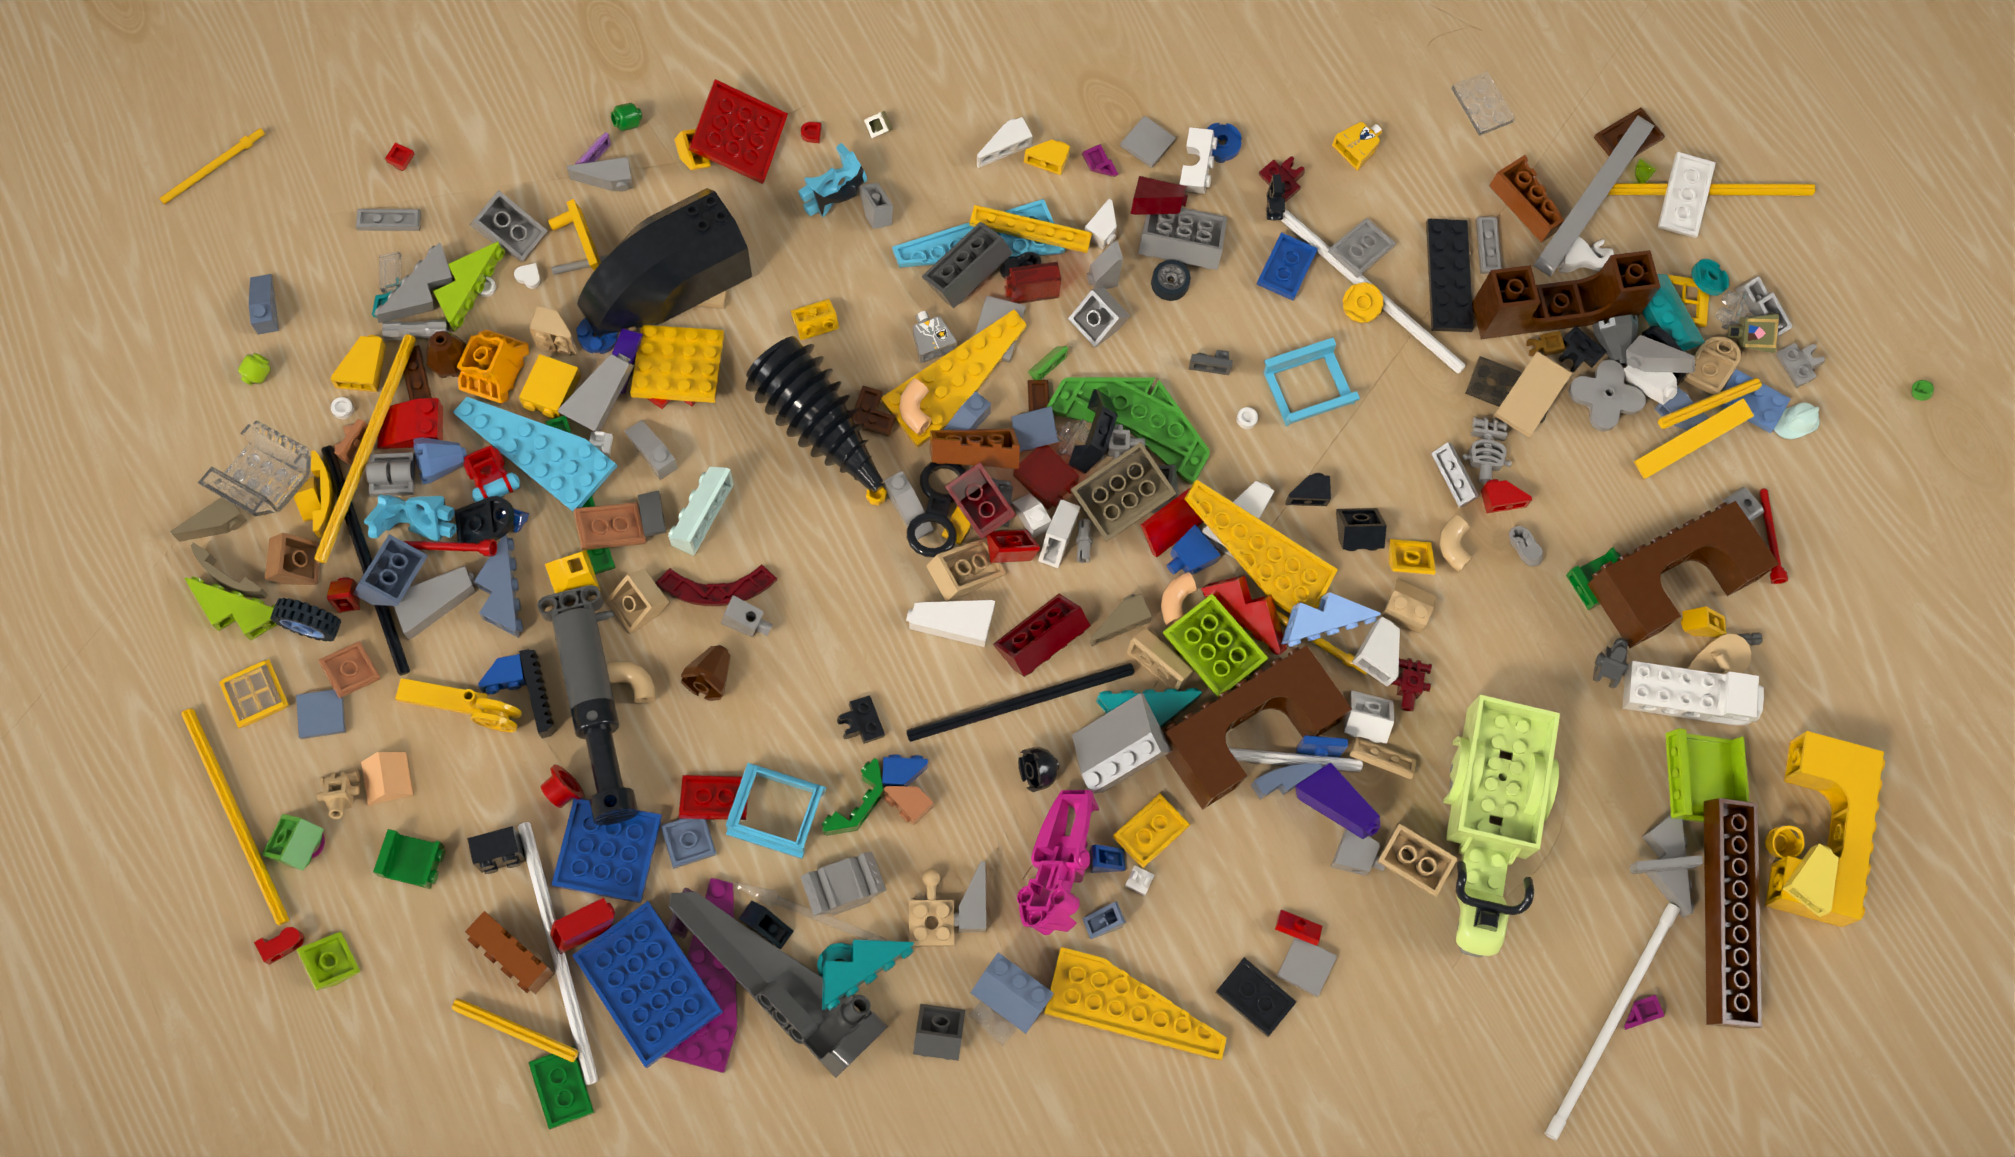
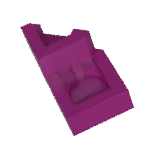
M1101 144L1082 152V156L1091 171L1112 177L1118 175L1112 160H1108Z
M1653 995L1633 1003L1624 1025L1625 1030L1665 1016L1657 996Z

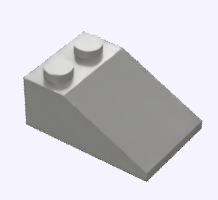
M499 190L469 224L492 243L498 241L501 248L521 262H523L547 232L543 226Z

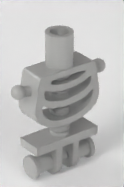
M1474 417L1472 421V427L1474 428L1470 436L1484 439L1475 441L1469 449V455L1463 454L1462 459H1469L1470 467L1480 468L1479 482L1486 483L1492 480V470L1500 471L1503 464L1507 467L1512 465L1511 461L1505 460L1507 453L1505 446L1497 441H1493V439L1500 441L1506 439L1507 423L1498 422L1497 419L1488 422L1486 417L1484 419Z

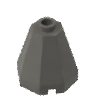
M1637 315L1613 317L1606 322L1607 324H1604L1603 320L1592 325L1593 332L1602 348L1607 351L1606 354L1609 359L1617 361L1621 365L1627 364L1626 350L1637 339L1639 325Z

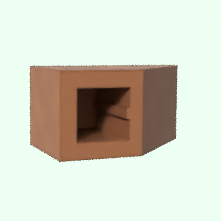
M886 786L883 789L884 800L891 807L895 805L901 811L899 815L906 823L910 821L915 825L933 808V802L919 787Z

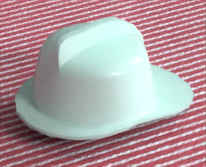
M1803 402L1786 408L1774 431L1784 439H1796L1812 433L1819 426V407Z

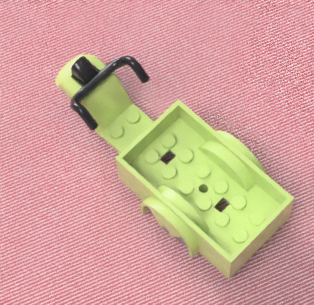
M1479 695L1467 708L1463 737L1457 736L1453 740V745L1459 747L1451 763L1449 775L1450 792L1443 799V803L1451 804L1446 841L1460 844L1458 853L1462 854V860L1457 863L1458 878L1455 889L1460 906L1456 943L1461 953L1478 958L1499 953L1505 940L1509 915L1523 913L1529 909L1533 902V879L1525 877L1523 901L1515 906L1507 905L1503 897L1507 867L1513 864L1516 857L1527 859L1540 850L1544 822L1552 809L1559 780V763L1554 758L1560 713L1484 695ZM1500 750L1512 753V759L1499 758ZM1490 816L1502 818L1501 826L1491 824L1489 822Z

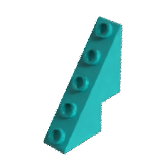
M1188 688L1186 691L1177 692V689H1166L1164 692H1156L1153 689L1142 691L1161 729L1197 701L1202 694V691H1199L1198 688ZM1132 690L1121 691L1119 694H1112V691H1102L1097 696L1096 702L1107 714L1140 693H1134Z
M853 940L850 962L825 961L822 1010L828 1008L831 1011L841 1003L839 1001L846 995L849 998L859 991L858 987L865 982L868 985L878 977L877 973L882 970L887 972L896 965L895 961L897 959L909 957L914 952L912 949L914 942Z

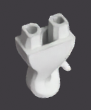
M1578 236L1557 268H1560L1559 272H1572L1583 267L1600 271L1610 255H1614V251L1612 248H1599L1604 244V239L1595 242L1590 248Z

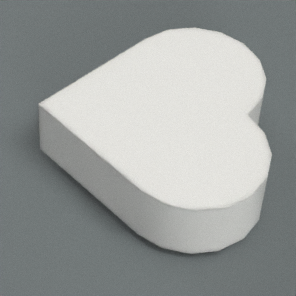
M536 263L520 266L514 271V276L518 283L525 284L530 289H535L540 285Z

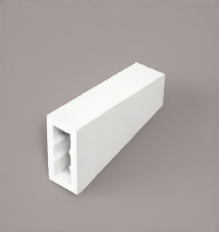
M1255 481L1233 503L1260 519L1274 490L1266 483ZM1206 526L1202 533L1218 550L1233 557L1209 527Z
M995 601L914 603L913 609L908 611L906 621L909 622V629L985 647Z

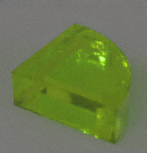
M1639 159L1635 166V177L1639 183H1646L1655 173L1656 169L1642 159Z

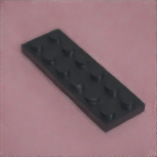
M1427 219L1431 331L1472 332L1473 313L1467 220Z

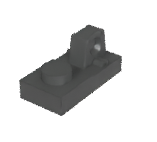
M1217 350L1214 358L1204 353L1192 354L1188 370L1229 375L1233 360H1229V351Z

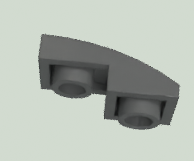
M659 490L638 495L645 537L666 533L665 517L662 511Z

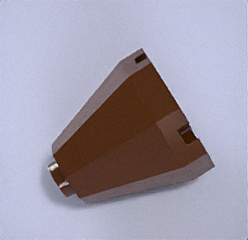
M447 331L435 332L430 337L427 346L428 368L440 378H447L446 376L459 377L461 370L457 368V365L467 344L458 336Z
M721 645L710 646L685 667L681 674V677H683L681 683L694 695L699 696V692L705 694L704 699L708 701L721 700L725 693L730 664L728 650Z

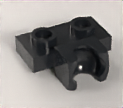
M1273 174L1266 194L1267 220L1283 219L1285 199L1282 198V194L1285 193V183L1281 182V174Z
M1575 325L1563 338V343L1567 349L1560 356L1559 361L1564 362L1566 359H1571L1573 366L1570 370L1575 372L1583 362L1593 368L1607 351Z
M870 695L850 701L848 705L851 711L841 714L837 718L839 725L848 724L850 728L845 730L844 739L860 734L863 744L885 736Z

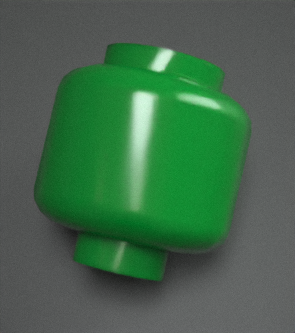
M633 103L616 105L611 112L612 124L620 131L638 128L640 120H642L640 108H636Z

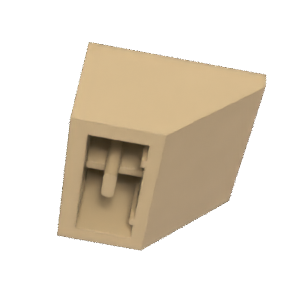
M537 307L529 328L536 346L544 351L554 350L565 356L570 354L576 356L577 349L572 335L559 313L555 310Z

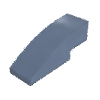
M1298 764L1279 768L1255 779L1251 787L1260 800L1276 789H1279L1285 795L1294 789L1295 785L1320 770L1322 766L1321 764Z

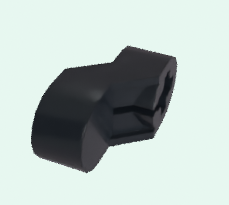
M1025 252L1015 258H1009L1000 267V274L1007 280H1017L1026 274H1033L1042 263L1041 258L1034 252Z

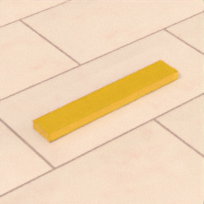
M974 205L969 226L975 227L981 221L995 232L1083 253L1088 252L1092 232Z
M1743 398L1635 460L1634 464L1643 479H1646L1752 418L1754 414Z

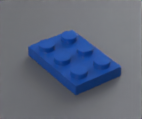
M1281 232L1256 285L1293 301L1318 248Z

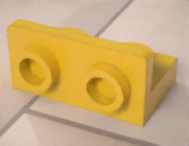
M830 299L790 311L800 340L839 329L837 315Z

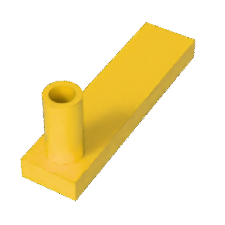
M574 199L566 202L569 210L549 219L548 222L553 231L574 222L589 265L595 271L601 264L600 257L582 209Z
M403 678L400 679L395 697L396 701L469 715L473 712H483L475 707L476 699H488L487 694L474 692L471 689L463 690Z

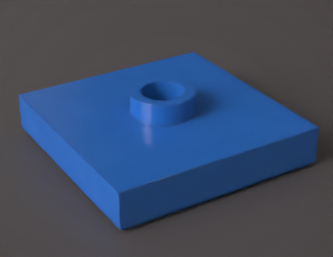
M1304 736L1296 746V754L1340 757L1348 747V739Z

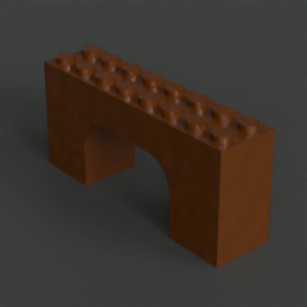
M1651 250L1610 255L1600 271L1587 278L1536 285L1531 265L1491 270L1474 298L1472 306L1480 338L1489 339L1574 328L1575 325L1577 327L1590 326L1603 320L1604 324H1606L1610 318L1618 316L1637 315L1639 317L1661 286Z
M1736 501L1730 504L1726 502L1720 504L1715 508V511L1711 512L1709 510L1700 515V519L1696 521L1694 519L1689 520L1683 524L1682 528L1676 527L1669 531L1665 537L1658 536L1650 542V545L1646 546L1643 544L1636 548L1634 553H1626L1620 556L1617 562L1613 563L1610 561L1601 567V570L1592 575L1593 579L1587 585L1622 638L1628 641L1629 649L1664 631L1681 617L1661 585V574L1687 561L1699 562L1710 570L1728 597L1761 579L1779 565Z
M1307 645L1301 649L1299 647L1294 648L1288 653V657L1283 660L1281 657L1276 659L1266 671L1264 668L1260 669L1253 675L1254 677L1251 680H1242L1233 691L1230 692L1229 689L1224 691L1214 703L1211 700L1200 707L1201 710L1196 714L1192 711L1183 717L1184 721L1177 725L1174 722L1165 729L1166 732L1163 734L1172 749V752L1165 756L1202 810L1238 788L1247 777V774L1226 744L1225 736L1227 732L1263 710L1275 709L1281 711L1290 719L1302 738L1304 736H1320L1341 723L1352 710Z

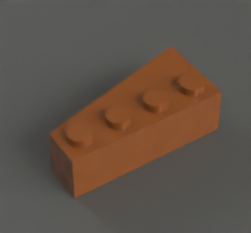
M1524 155L1498 171L1489 186L1542 243L1557 232L1564 219L1554 202L1548 199L1545 194V187L1539 184L1535 170L1529 167L1528 159Z
M1014 429L930 430V457L932 462L975 465L980 462L982 466L1019 469L1020 445Z
M485 911L465 931L470 936L467 940L475 948L478 949L481 946L485 949L486 953L484 956L493 964L498 961L503 966L500 970L510 979L512 976H515L520 981L517 985L526 993L532 991L536 995L555 974Z

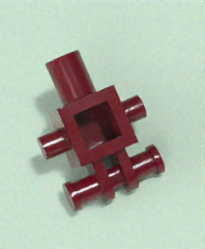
M1399 658V667L1405 669H1403L1399 677L1391 685L1398 686L1396 695L1402 696L1401 710L1411 712L1414 711L1415 699H1418L1423 691L1430 692L1431 683L1424 682L1425 673H1431L1432 664L1421 663V660L1412 662L1411 658L1407 660Z

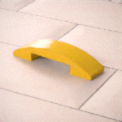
M311 451V471L316 478H320L321 510L312 511L313 532L318 538H322L334 510L335 493L326 465L316 451Z

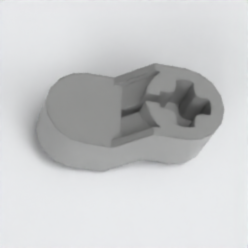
M1513 527L1509 532L1510 544L1516 549L1521 560L1527 565H1539L1543 560L1542 548L1536 543L1531 532L1525 527Z

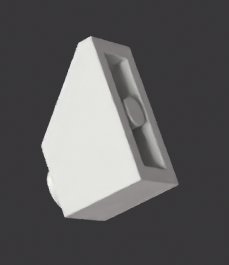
M1107 200L1085 226L1084 230L1092 232L1091 242L1102 250L1107 244L1111 245L1117 236L1115 235L1117 226L1112 200Z
M1030 493L1011 503L1023 525L1033 538L1048 530L1052 520L1043 505Z

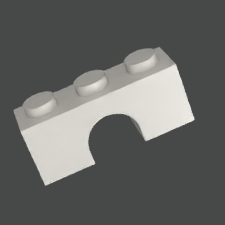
M1189 128L1186 145L1188 154L1198 155L1200 160L1193 166L1183 165L1180 185L1186 186L1185 192L1205 194L1206 187H1210L1211 175L1208 174L1209 168H1213L1214 165L1212 151L1213 149L1216 150L1217 137L1214 136L1213 130Z

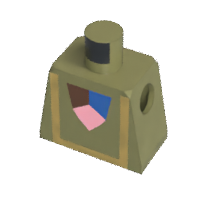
M1766 313L1740 317L1739 326L1728 327V338H1738V346L1776 353L1779 314Z

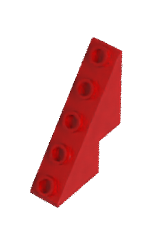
M1245 575L1208 583L1201 588L1206 598L1213 594L1229 614L1236 619V622L1250 630L1257 640L1267 644L1271 652L1281 655L1287 649L1286 644H1281L1284 636L1272 595L1252 599Z

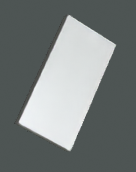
M1681 152L1675 154L1657 228L1692 238L1698 237L1716 162Z

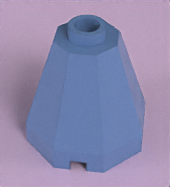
M423 437L414 439L417 468L422 471V473H419L422 484L432 483L463 466L464 457L467 455L465 447L461 448L459 443Z

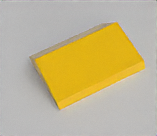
M1390 539L1389 566L1392 571L1435 575L1432 543Z

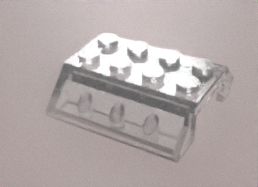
M256 420L253 423V427L248 424L240 433L249 444L223 473L211 466L198 482L199 485L255 517L282 511L309 479L311 464L308 447Z

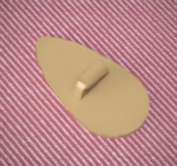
M1737 634L1719 636L1697 654L1687 669L1717 674H1727L1728 672L1742 673L1751 662L1750 646L1743 637Z

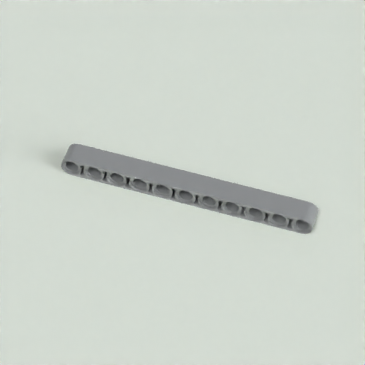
M1640 116L1636 117L1533 265L1534 267L1551 277L1654 128L1653 124Z

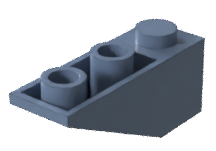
M1677 387V394L1673 399H1669L1664 405L1659 403L1654 409L1661 416H1665L1694 402L1686 392ZM1703 412L1674 426L1689 430L1709 417Z

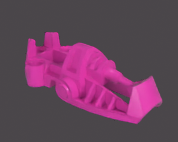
M1061 790L1042 824L1032 852V864L1035 868H1039L1036 878L1030 879L1028 886L1021 888L1017 894L1023 926L1033 928L1045 936L1051 934L1054 930L1068 932L1077 924L1069 915L1074 914L1078 910L1080 900L1071 893L1073 882L1081 883L1083 881L1084 872L1090 864V854L1086 849L1088 846L1086 839L1091 813L1100 810L1091 790ZM1069 805L1075 808L1076 817L1070 836H1065Z

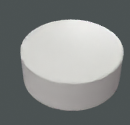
M339 397L332 402L331 411L336 418L347 419L353 414L354 407L348 398Z
M1245 407L1238 412L1236 421L1241 428L1251 429L1257 423L1258 414L1254 409Z

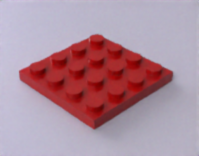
M715 79L688 150L763 184L788 113Z

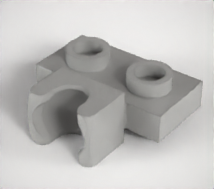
M1796 343L1775 354L1796 388L1814 380L1817 376L1813 370L1825 362L1824 357H1812L1811 354L1817 348L1816 344H1812L1800 351Z

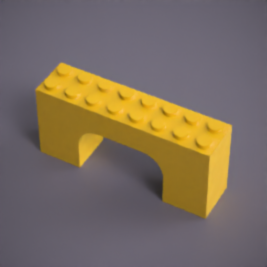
M1806 731L1790 741L1784 782L1821 793L1828 800L1832 814L1827 846L1832 849L1833 854L1839 857L1832 909L1829 914L1819 917L1782 889L1802 861V859L1791 856L1771 864L1765 900L1766 907L1839 927L1847 926L1863 918L1865 913L1863 901L1868 891L1866 879L1871 870L1869 858L1874 848L1872 836L1877 827L1875 814L1880 805L1878 801V793L1882 788V780L1880 778L1881 772L1885 767L1884 751Z

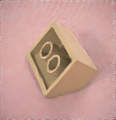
M1144 628L1131 640L1127 653L1170 689H1177L1178 692L1193 675L1194 669L1184 658L1177 654L1173 646L1163 643L1156 632Z
M1398 824L1386 841L1377 862L1437 897L1458 858L1403 825Z

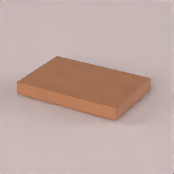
M638 502L575 508L573 511L581 550L639 545L646 542Z

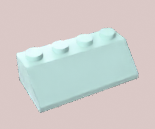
M709 467L707 472L702 473L697 490L691 492L688 506L681 510L678 518L680 519L679 522L669 532L668 537H670L671 546L692 556L696 554L734 485L730 469Z

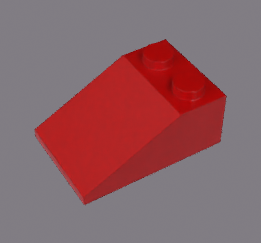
M439 398L414 399L391 405L378 434L377 448H414V439L422 437L443 440V406Z

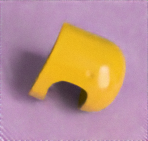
M1794 826L1775 827L1767 833L1765 847L1774 857L1782 859L1791 856L1796 858L1803 851L1804 836L1802 831ZM1791 830L1795 831L1798 834L1799 838H1797Z

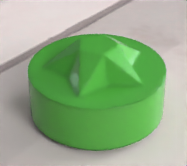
M1919 380L1912 385L1911 394L1917 400H1928L1933 396L1934 386L1929 381Z

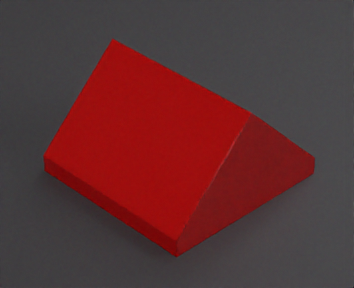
M1027 529L993 531L986 536L990 563L1031 561L1040 550V546Z

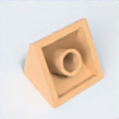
M377 752L361 762L368 805L413 796L406 752Z

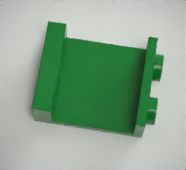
M1614 547L1605 555L1581 567L1578 565L1566 574L1588 611L1600 605L1587 584L1593 579L1592 575L1601 570L1603 565L1610 561L1613 563L1618 561L1617 559L1621 554L1616 552Z
M387 829L373 873L379 877L431 889L432 884H435L437 881V868L439 862L444 860L446 850L439 841L433 843L401 835L395 830Z

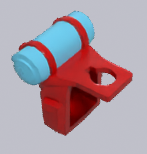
M492 445L464 457L465 462L463 465L466 474L470 480H474L476 486L472 490L474 502L491 496L502 497L520 488L518 476L513 472L507 473L503 467L505 461L501 453Z

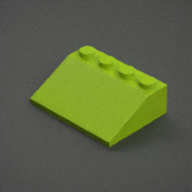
M1213 594L1209 595L1163 632V635L1217 697L1228 689L1229 691L1234 689L1242 680L1251 677L1268 660V657Z

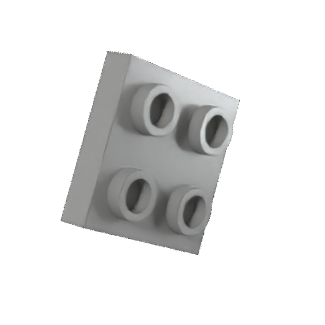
M413 452L370 454V462L367 463L366 473L369 483V495L371 497H378L380 494L385 496L414 495L415 454Z

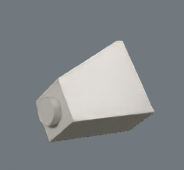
M1629 365L1624 368L1625 384L1637 387L1646 396L1662 405L1669 399H1673L1677 394V379L1671 372H1644Z
M1060 500L1047 530L1039 562L1055 568L1059 567L1081 506Z
M1381 617L1373 624L1352 661L1353 664L1385 686H1389L1398 677L1400 628L1395 626L1390 620Z

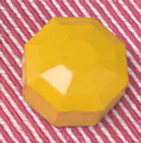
M884 487L876 493L867 489L866 499L871 505L879 506L885 502L887 491Z

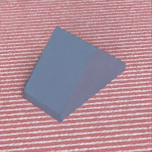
M1117 901L1082 918L1090 939L1123 928L1126 923Z

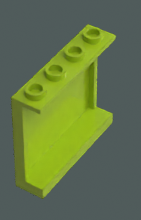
M1681 728L1665 733L1671 819L1704 822V801L1717 798L1749 802L1744 737L1732 740L1687 734L1686 729Z

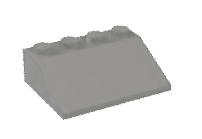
M1182 207L1180 214H1148L1145 218L1138 254L1164 260H1175L1186 265L1201 266L1205 269L1218 270L1223 250L1227 217Z
M1143 693L1136 695L1072 734L1081 775L1088 789L1093 794L1105 792L1172 752Z

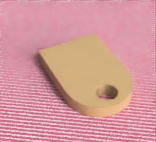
M1725 337L1707 339L1694 355L1695 371L1689 373L1684 381L1712 395L1722 392L1739 365L1741 351L1738 345ZM1727 346L1729 351L1723 352L1719 347Z

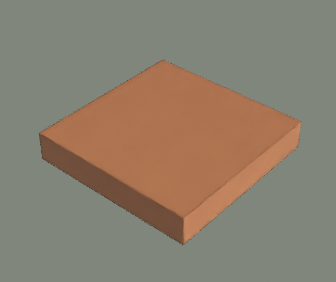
M360 641L318 660L338 698H342L380 680L377 670Z

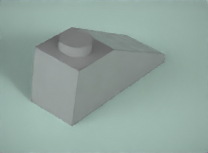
M628 157L567 166L571 180L611 191H626L633 188Z
M1114 241L1090 264L1087 281L1089 285H1092L1093 289L1101 287L1108 289L1118 286L1123 262L1118 241Z
M1639 335L1626 350L1627 365L1644 372L1693 373L1695 371V356Z
M642 420L624 431L660 480L678 469L675 458Z
M902 471L884 480L887 496L908 527L912 519L917 515L925 513L914 489ZM922 523L917 527L915 531L917 540L934 531L931 523Z
M985 861L980 862L959 905L958 913H954V926H959V933L986 932Z

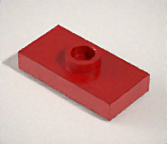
M1280 910L1275 930L1317 946L1323 926Z

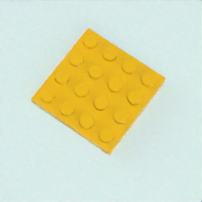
M643 325L640 329V333L643 336L636 354L630 392L631 397L715 403L724 330Z

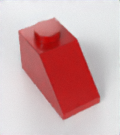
M1489 480L1481 489L1487 514L1526 508L1532 501V497L1507 480Z
M342 577L338 581H332L329 586L327 600L338 613L360 610L359 597L353 595L358 584L349 577Z

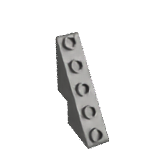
M438 243L436 246L433 245L428 250L425 259L417 262L410 276L406 275L401 282V286L390 293L388 301L376 309L374 314L378 317V323L434 310L430 291H435L452 283V276L441 243Z
M1670 814L1642 836L1659 859L1686 857L1687 837L1683 831L1685 820L1671 819ZM1688 869L1646 873L1667 900L1680 908L1679 914L1682 918L1693 914L1694 904L1690 900L1692 883L1688 879Z

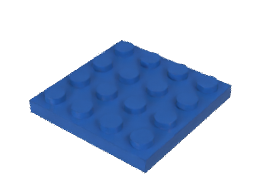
M574 798L552 886L641 903L662 815L638 810V814L630 820L612 825H597L593 822L589 800H577Z

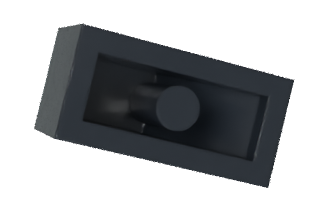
M1323 473L1309 475L1289 493L1285 505L1327 506L1331 500L1330 476Z
M752 900L738 918L752 931L780 950L794 932L766 907Z

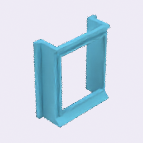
M1334 338L1264 360L1266 366L1263 373L1286 426L1349 404L1354 405L1356 401L1360 400L1357 391L1351 393L1334 355L1336 347ZM1324 358L1341 397L1290 413L1274 374Z
M747 763L726 822V835L802 859L805 852L804 845L821 796L825 794L826 787ZM756 775L812 793L796 842L739 824Z

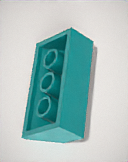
M1657 274L1661 288L1642 311L1649 327L1657 326L1662 328L1683 351L1704 344L1703 337L1668 275Z

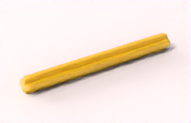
M1759 378L1751 379L1662 416L1657 423L1661 429H1665L1754 392L1762 386Z
M455 999L452 1005V1009L455 1012L570 1062H574L578 1056V1051L575 1048L462 999Z

